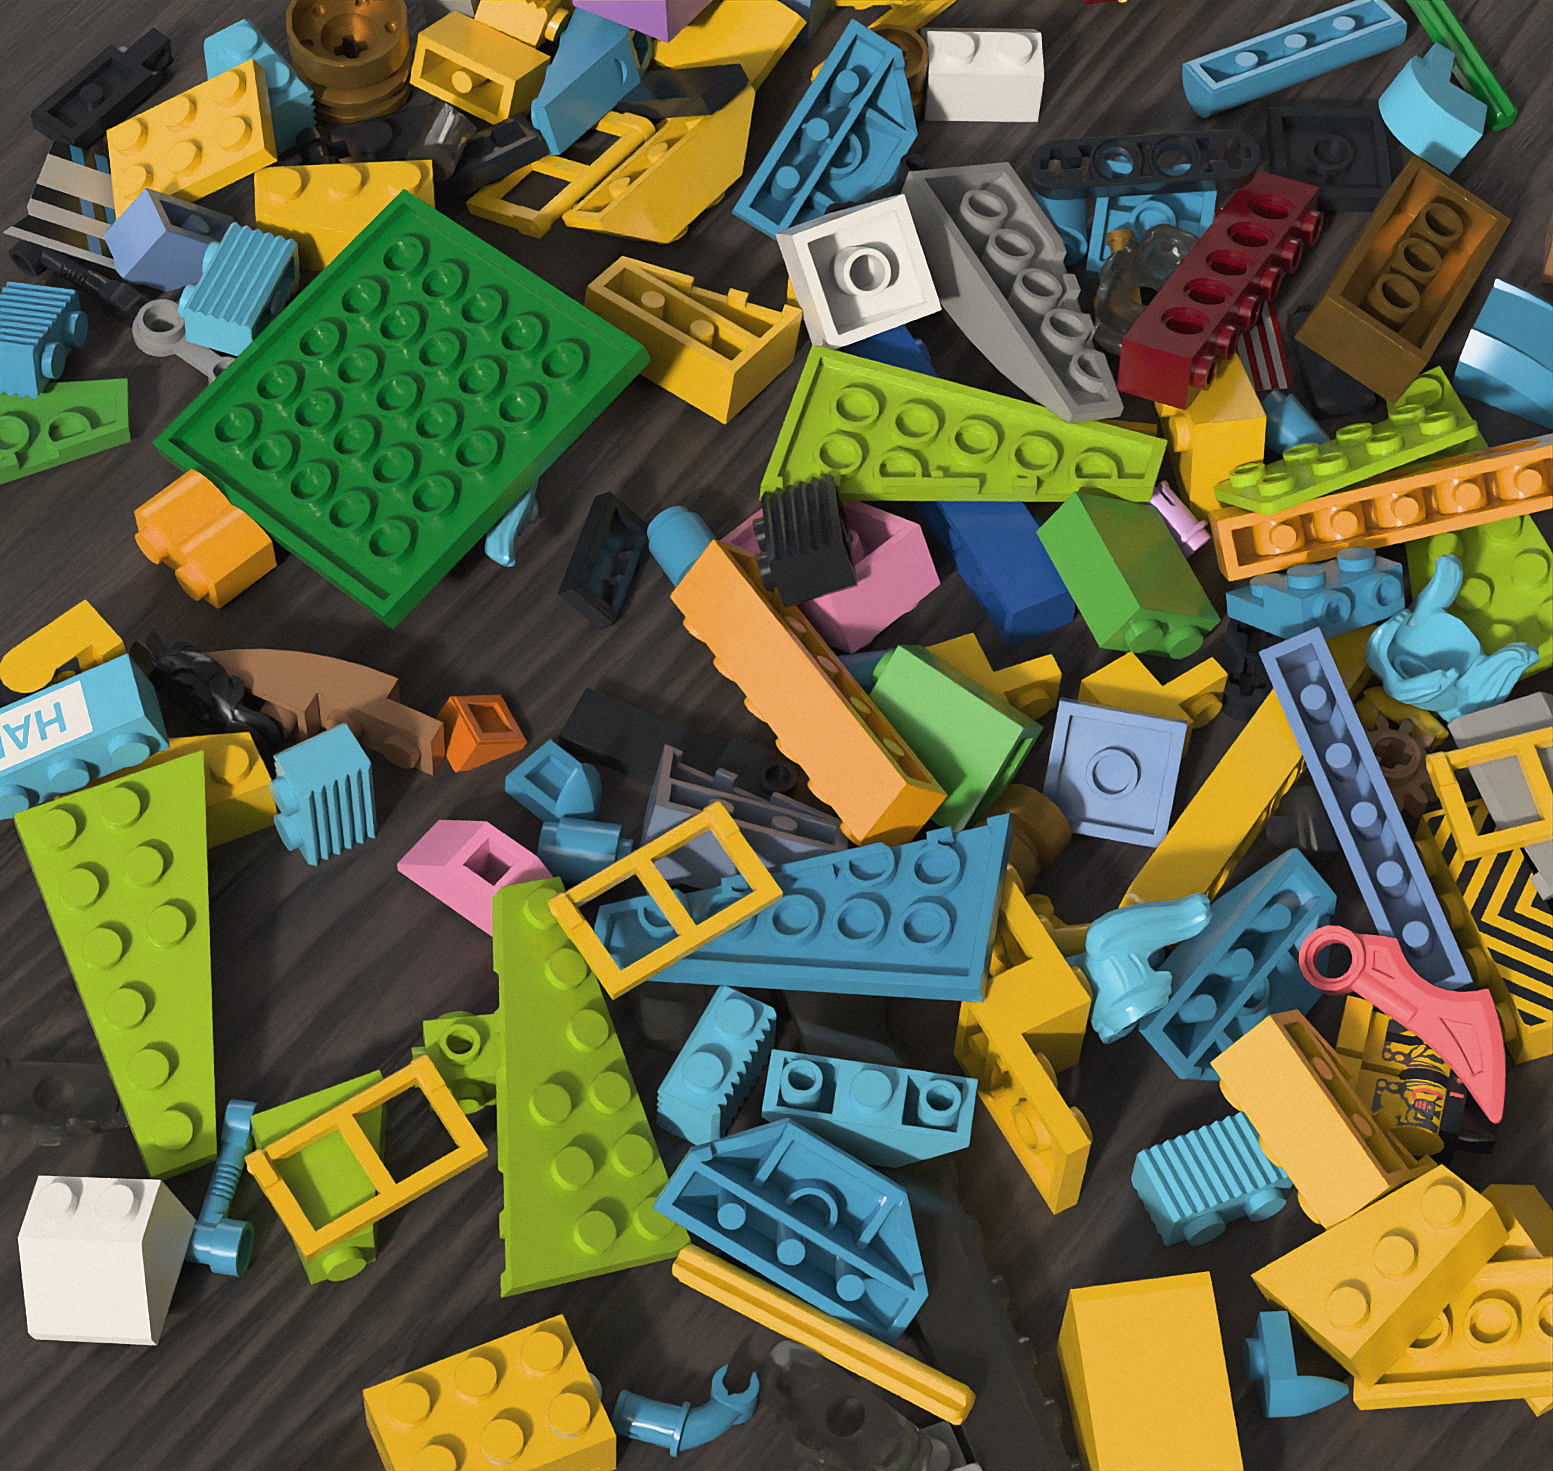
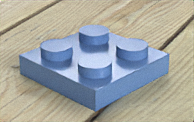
M1061 697L1043 795L1048 797L1062 811L1069 821L1072 833L1158 848L1168 831L1188 720Z

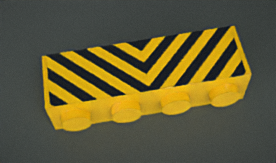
M1483 798L1466 802L1477 836L1499 831ZM1441 809L1423 814L1413 841L1414 847L1451 932L1462 952L1461 955L1475 988L1479 987V990L1489 989L1500 1020L1503 1040L1515 1064L1553 1054V913L1547 901L1541 898L1532 884L1530 878L1534 875L1521 849L1518 848L1462 862L1444 810Z

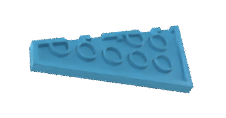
M1007 813L987 818V826L956 833L952 832L951 826L926 832L927 839L894 847H888L883 842L783 864L781 865L782 872L771 874L783 892V897L780 901L646 981L984 1002L1014 829L1011 815ZM742 874L721 878V886L687 894H683L678 888L672 890L696 925L754 892ZM651 895L599 906L594 932L620 970L625 969L679 936Z

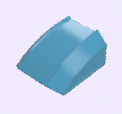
M1501 277L1496 278L1459 358L1452 381V387L1455 392L1553 430V303Z

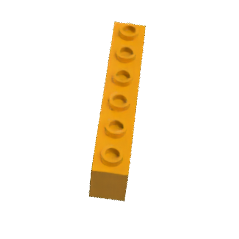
M1553 433L1385 471L1274 514L1262 515L1237 506L1209 511L1208 516L1220 572L1230 582L1297 565L1335 558L1340 551L1348 548L1366 547L1375 549L1552 509Z

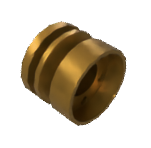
M291 0L286 10V31L292 56V67L313 89L312 96L314 101L312 103L315 106L313 112L318 118L326 122L346 126L391 115L406 103L414 85L409 83L413 58L409 41L407 6L404 0Z

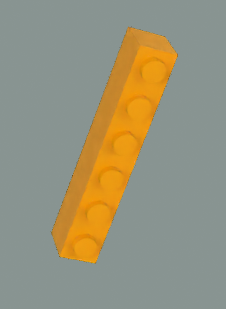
M713 539L670 595V598L685 616L683 625L693 636L706 643L716 656L713 659L715 667L728 679L738 684L747 696L744 699V704L748 710L760 720L768 723L778 736L775 741L778 749L786 757L802 767L810 778L807 782L809 789L821 801L832 806L843 821L840 824V828L848 839L859 847L883 842L888 847L910 843L948 795L796 605L784 607L778 589L767 590L765 588L755 553Z

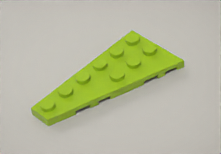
M812 344L764 475L759 500H761L765 491L773 494L776 488L785 490L788 484L797 487L801 480L809 483L812 477L821 480L824 473L833 476L841 501L1065 502L1076 491L1128 502H1150L1168 440L1095 420L1067 423L1044 406Z
M1440 366L1418 375L1394 405L1387 401L1388 413L1390 410L1402 405L1423 403L1426 409L1435 411L1452 410L1456 416L1472 420ZM1479 432V435L1395 467V469L1489 447ZM1529 514L1405 542L1413 601L1434 576L1438 557L1444 554L1457 556L1462 564L1463 580L1460 590L1447 613L1464 622L1482 645L1486 656L1494 654L1513 642L1530 643L1539 651V662L1526 669L1517 682L1553 667V553ZM1428 710L1435 718L1440 717L1438 712Z
M203 749L13 814L14 823L147 1173L152 1180L163 1181L217 1161Z
M560 876L501 886L492 897L493 971L499 975V1008L494 1012L495 1036H500L501 1065L496 1069L498 1170L503 1173L504 1209L499 1213L500 1238L505 1239L506 1270L501 1273V1298L678 1257L679 1252L685 1245L692 1244L686 1228L653 1209V1203L669 1179L596 975L550 912L547 900L560 892H566Z

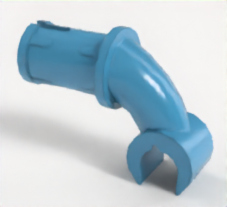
M728 1364L716 1371L712 1379L710 1401L697 1408H692L691 1402L684 1401L682 1407L633 1394L622 1389L615 1406L611 1425L616 1436L621 1435L670 1449V1456L677 1458L681 1451L709 1443L727 1432L732 1425L745 1423L752 1418L757 1408L759 1380L756 1373L753 1372L748 1390L744 1393L728 1395V1391L725 1388Z

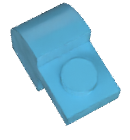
M1435 42L1423 59L1416 55L1409 60L1379 98V109L1384 122L1403 145L1420 158L1450 175L1483 135L1488 106L1450 82L1455 53Z

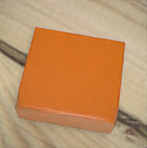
M501 694L450 696L435 718L443 722L445 756L455 772L469 771L521 750L527 744Z

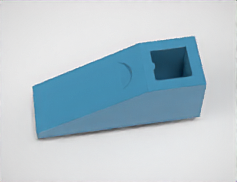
M578 7L575 8L567 29L561 33L560 46L552 64L547 66L545 81L539 96L534 98L531 106L533 127L537 133H542L549 156L560 155L642 81L653 54L654 46L651 36Z

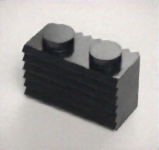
M824 473L821 480L812 477L809 483L801 480L797 487L788 484L785 490L776 488L773 494L765 491L761 497L763 517L753 520L755 536L761 553L756 554L765 588L767 590L777 588L784 607H789L858 586L849 521L833 476Z

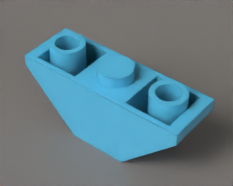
M772 1049L761 1117L771 1123L790 1118L865 1164L897 1168L969 1147L978 1079Z

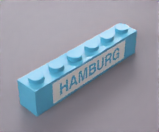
M128 653L0 708V821L14 818L13 814L27 810L61 794L78 791L91 781L124 767L136 766L148 757L170 748L154 686Z

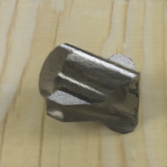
M444 101L436 102L430 108L418 138L409 149L405 159L407 161L432 160L433 181L446 180L453 175L467 140L473 137L476 127L467 117L459 113L450 104Z
M1301 786L1288 791L1280 798L1279 806L1282 816H1269L1265 822L1267 838L1284 852L1292 848H1298L1318 874L1321 875L1329 868L1343 848L1316 786Z

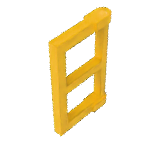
M609 111L591 128L621 138L590 166L555 155H547L504 176L494 184L483 186L466 202L470 214L516 228L519 233L540 239L551 229V225L620 162L640 144H645L656 133L655 127L645 117L628 112L621 114ZM532 170L571 182L540 211L500 200Z
M1553 726L1453 751H1440L1426 755V768L1436 795L1440 799L1462 862L1553 840V793L1536 751L1553 746ZM1516 755L1541 821L1477 836L1454 770Z
M715 801L705 807L699 814L568 891L560 892L547 900L551 914L558 921L568 938L573 941L609 996L614 1000L780 901L783 897V892L743 837L739 827L725 807L719 801ZM711 830L754 892L696 925L653 863ZM636 874L679 936L625 969L620 970L578 907Z
M424 1053L410 1061L409 1065L263 1149L255 1150L245 1156L244 1159L248 1172L254 1176L308 1262L488 1157V1150L448 1090L446 1083L435 1068V1064ZM418 1084L457 1144L458 1149L396 1184L355 1119ZM338 1129L379 1195L315 1231L275 1165Z

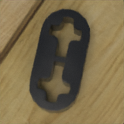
M1233 618L1230 619L1227 627L1220 664L1228 674L1221 701V711L1230 718L1239 721H1250L1274 688L1259 652L1283 642V638ZM1248 632L1260 634L1258 653L1246 652ZM1242 674L1253 676L1252 696L1240 694L1239 685Z

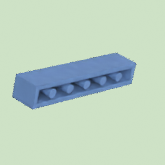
M1319 626L1260 651L1259 655L1379 935L1397 938L1409 965L1421 978L1433 986L1457 992L1476 991L1464 959Z

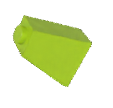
M380 1070L250 1116L256 1150L263 1149L383 1080ZM386 1102L355 1119L382 1163H384L387 1124ZM338 1129L275 1165L315 1231L379 1195ZM379 1220L308 1262L294 1241L311 1285L326 1279L341 1281L351 1278L361 1272L366 1264L376 1261Z

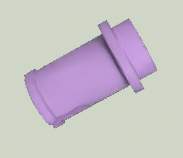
M1166 480L1154 488L1150 502H1138L1139 504L1155 506L1185 559L1189 558L1212 538L1205 529L1209 523L1205 519L1199 522L1170 489Z

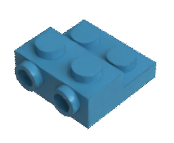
M1123 156L1116 157L1114 161L1103 159L1101 172L1110 179L1124 178L1132 170L1130 162ZM1179 164L1173 166L1172 169H1160L1168 175L1178 176L1187 172L1191 165ZM1200 167V169H1199V172H1200V173H1206V172H1207L1205 169H1203V168H1201V167ZM1217 191L1097 198L1085 278L1115 282L1110 247L1106 245L1105 235L1115 230L1131 229L1135 231L1136 238L1133 245L1139 286L1161 289L1212 224Z
M1354 547L1340 551L1337 554V559L1331 558L1297 565L1289 568L1287 573L1284 574L1270 573L1258 575L1250 580V585L1226 593L1228 617L1287 640L1319 626L1325 640L1389 618L1405 609L1402 564L1377 556L1371 548Z

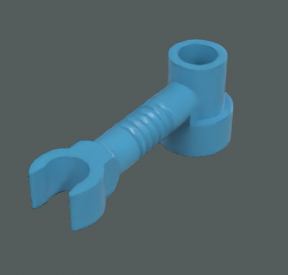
M231 1099L227 1106L220 1138L221 1148L215 1164L216 1167L214 1168L199 1218L195 1221L183 1260L210 1265L213 1273L242 1277L248 1268L254 1242L252 1223L229 1219L228 1215L245 1164L244 1157L252 1152L255 1145L250 1116L255 1115L258 1103Z

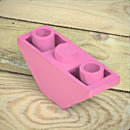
M438 820L397 863L399 872L492 937V897L501 886L553 878L536 855L487 821Z

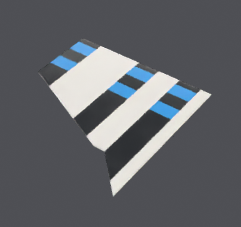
M54 139L27 205L29 215L3 233L115 269L113 264L114 258L103 237L105 232L116 221L110 158Z

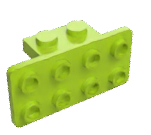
M1423 403L1402 405L1390 410L1388 413L1390 419L1374 425L1371 423L1352 424L1336 431L1337 439L1321 445L1318 443L1299 444L1283 451L1284 459L1266 466L1263 463H1252L1231 470L1229 472V480L1218 483L1213 487L1216 500L1262 515L1278 513L1479 435L1477 421L1456 416L1452 410L1435 411L1426 409Z

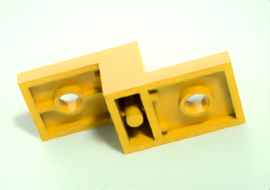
M1008 863L989 970L993 977L988 979L984 1002L961 1001L953 1055L968 1078L978 1079L976 1092L1055 1215L1078 1203L1090 1146L1093 1142L1091 1129L1082 1112L1075 1106L1069 1108L1058 1092V1083L1055 1075L1079 1062L1083 1038L1086 1034L1090 1005L1093 1001V993L1082 970L1077 966L1070 968L1058 949V938L1052 924L1045 915H1036L1025 899L1024 886L1018 872Z

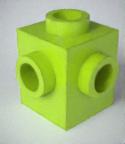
M455 1011L443 1014L436 1020L423 1021L424 1046L411 1047L412 1060L425 1053L433 1061L435 1068L464 1114L477 1112L487 1105H496V1069L501 1065L500 1036H495V1015L474 1016L469 1012ZM430 1104V1111H435Z

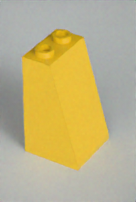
M1210 1272L1070 1289L1057 1343V1352L1082 1471H1244Z

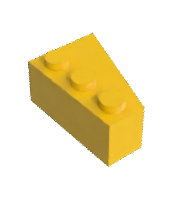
M432 160L264 167L254 172L257 229L261 230L264 234L270 232L275 237L281 235L285 240L292 238L298 244L299 267L322 272L403 189L435 209Z
M621 256L587 286L584 307L645 346L652 361L639 373L726 425L794 361L803 309L785 304L782 312L748 303L749 293L730 288L728 296L693 286L694 277Z
M1236 351L1231 360L1223 359L1209 390H1200L1186 411L1155 402L1164 437L1168 440L1167 448L1181 500L1199 522L1203 519L1210 522L1209 511L1234 506L1216 500L1213 488L1216 484L1229 480V472L1247 464L1263 463L1267 416Z
M249 732L168 738L170 748L148 757L142 763L132 767H124L91 781L78 791L54 797L56 800L204 749L207 850L275 825L274 816L277 815L276 802L269 787V782L272 781Z
M1298 1009L1269 1015L1210 1062L1221 1078L1219 1085L1225 1098L1233 1107L1246 1114L1260 1134L1258 1141L1263 1153L1274 1165L1284 1169L1299 1191L1297 1197L1303 1211L1312 1221L1322 1225L1326 1231L1438 1167L1428 1154L1417 1161L1392 1134L1390 1130L1399 1121L1385 1106L1373 1113L1347 1083L1355 1075L1354 1071Z
M1441 1164L1251 1274V1277L1274 1310L1288 1311L1289 1322L1370 1390L1503 1246L1510 1236L1495 1206Z

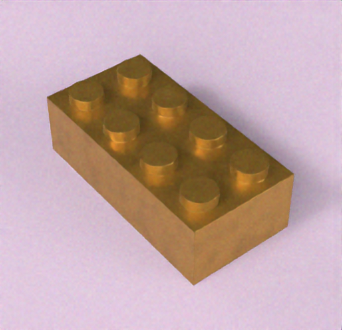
M1413 155L1378 203L1294 338L1394 405L1428 363L1512 220L1416 155Z

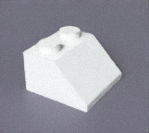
M921 28L920 36L928 47V64L923 102L924 121L1038 122L1044 82L1041 32L1034 29Z
M904 194L829 213L775 233L800 309H803L802 315L811 342L814 345L835 350L942 310Z
M38 1176L18 1236L28 1333L34 1339L158 1345L196 1221L162 1180Z

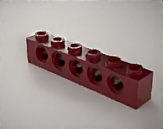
M1257 170L1252 182L1237 190L1123 337L1117 383L1118 391L1186 411L1200 390H1209L1214 381L1218 365L1223 359L1231 360L1236 351L1240 335L1244 330L1252 331L1258 320L1262 305L1265 301H1274L1286 273L1293 274L1299 265L1302 251L1306 245L1314 246L1317 242L1324 218L1323 212L1317 210L1320 187Z

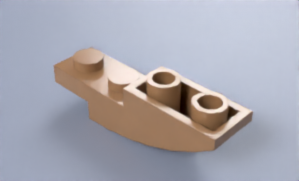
M231 649L204 653L216 660L226 670L227 675H235L243 680L245 698L241 704L270 718L277 725L282 739L289 737L301 743L314 737L321 727L329 730L337 725L346 723L359 744L382 753L391 763L401 768L411 769L414 767L434 775L445 758L443 722L400 703L399 678L367 666L334 657L299 651Z

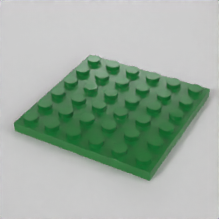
M403 189L152 444L162 457L182 472L186 473L190 469H194L205 476L223 493L232 505L249 515L270 538L390 628L394 629L652 359L644 345Z

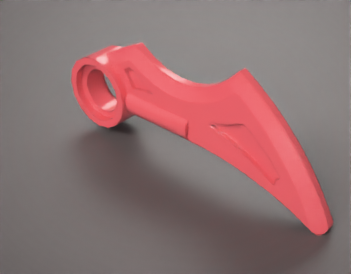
M1328 925L1314 930L1305 938L1299 950V966L1303 976L1312 986L1330 996H1343L1355 991L1431 1047L1464 1083L1488 1119L1493 1124H1499L1502 1121L1506 1096V1055L1500 1020L1489 989L1457 992L1433 986L1412 969L1403 954L1397 938L1356 934L1341 926ZM1332 943H1342L1350 948L1352 954V964L1349 970L1343 976L1336 979L1322 976L1317 968V958L1320 951Z

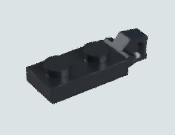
M153 27L130 48L122 46L117 49L113 45H109L32 111L31 120L33 128L51 141L55 139L85 149L155 89V86L163 79L161 74L174 62L170 38Z

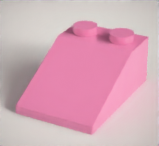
M842 501L849 521L858 586L796 604V606L827 644L853 654L858 649L871 643L877 634L901 615L914 609L920 600L940 585V581L919 524L860 501ZM762 509L720 541L753 552L755 555L761 553L754 532L753 520L763 517Z

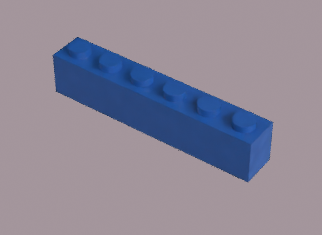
M904 324L836 349V351L939 378L932 368L931 358L925 344L919 338L913 339ZM912 501L1008 649L1073 622L1076 603L1036 533L1044 522L1037 514L1031 515L1023 502Z

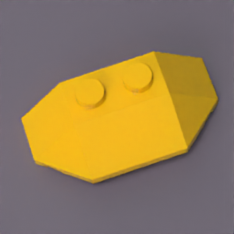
M746 83V87L713 115L672 117L660 120L654 125L656 133L645 144H640L563 214L562 218L566 226L629 240L656 242L658 244H668L681 238L687 232L688 224L702 211L719 203L725 196V190L743 173L755 98L752 84Z

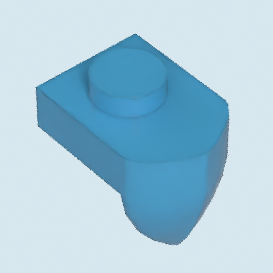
M549 739L506 776L505 792L543 822L559 823L561 817L595 821L601 804L602 783L599 771L592 764L578 762Z
M1288 1311L1260 1312L1252 1337L1243 1339L1242 1361L1246 1380H1256L1260 1410L1265 1418L1305 1415L1339 1401L1349 1393L1348 1385L1333 1379L1316 1376H1297Z

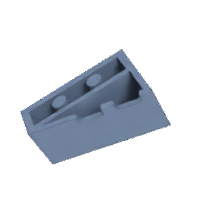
M667 744L664 745L645 810L639 848L699 814L705 807L715 801H719L735 821L741 834L770 875L782 872L781 865L848 850V838L840 828L842 820L778 792H774L770 801H767L735 787L738 775L722 768L716 771L715 777L707 775L680 763L683 751ZM711 830L653 863L667 884L673 886L685 884L701 889H709L721 886V878L741 874Z

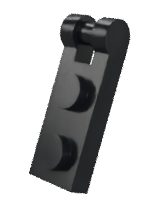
M444 101L329 130L323 126H310L299 132L295 142L301 158L309 162V165L422 160L466 137L453 105ZM343 155H346V157H347V158H343V159H338V158H336V157L343 156Z

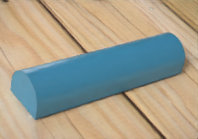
M1355 0L1184 63L1182 71L1184 91L1196 114L1202 118H1207L1401 46L1406 39L1407 22L1384 0Z

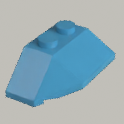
M852 18L731 213L777 241L775 233L824 216L826 208L830 204H845L848 201L856 202L888 183L895 173L901 157L906 155L918 135L911 95L904 71L905 63L902 49Z
M1298 848L1287 850L1214 901L1211 905L1213 918L1210 920V923L1198 935L1181 941L1158 968L1157 971H1169L1172 976L1170 984L1171 994L1168 996L1169 1003L1165 1007L1139 1019V1031L1180 1079L1219 1082L1221 1078L1210 1064L1211 1061L1269 1015L1298 1009L1305 1017L1323 994L1303 976L1299 966V950L1305 938L1314 930L1326 925L1330 926V916L1335 915L1337 895ZM1331 944L1324 947L1317 958L1319 973L1326 978Z
M790 1118L781 1119L691 1147L653 1203L655 1211L829 1315L891 1347H894L929 1296L906 1188Z

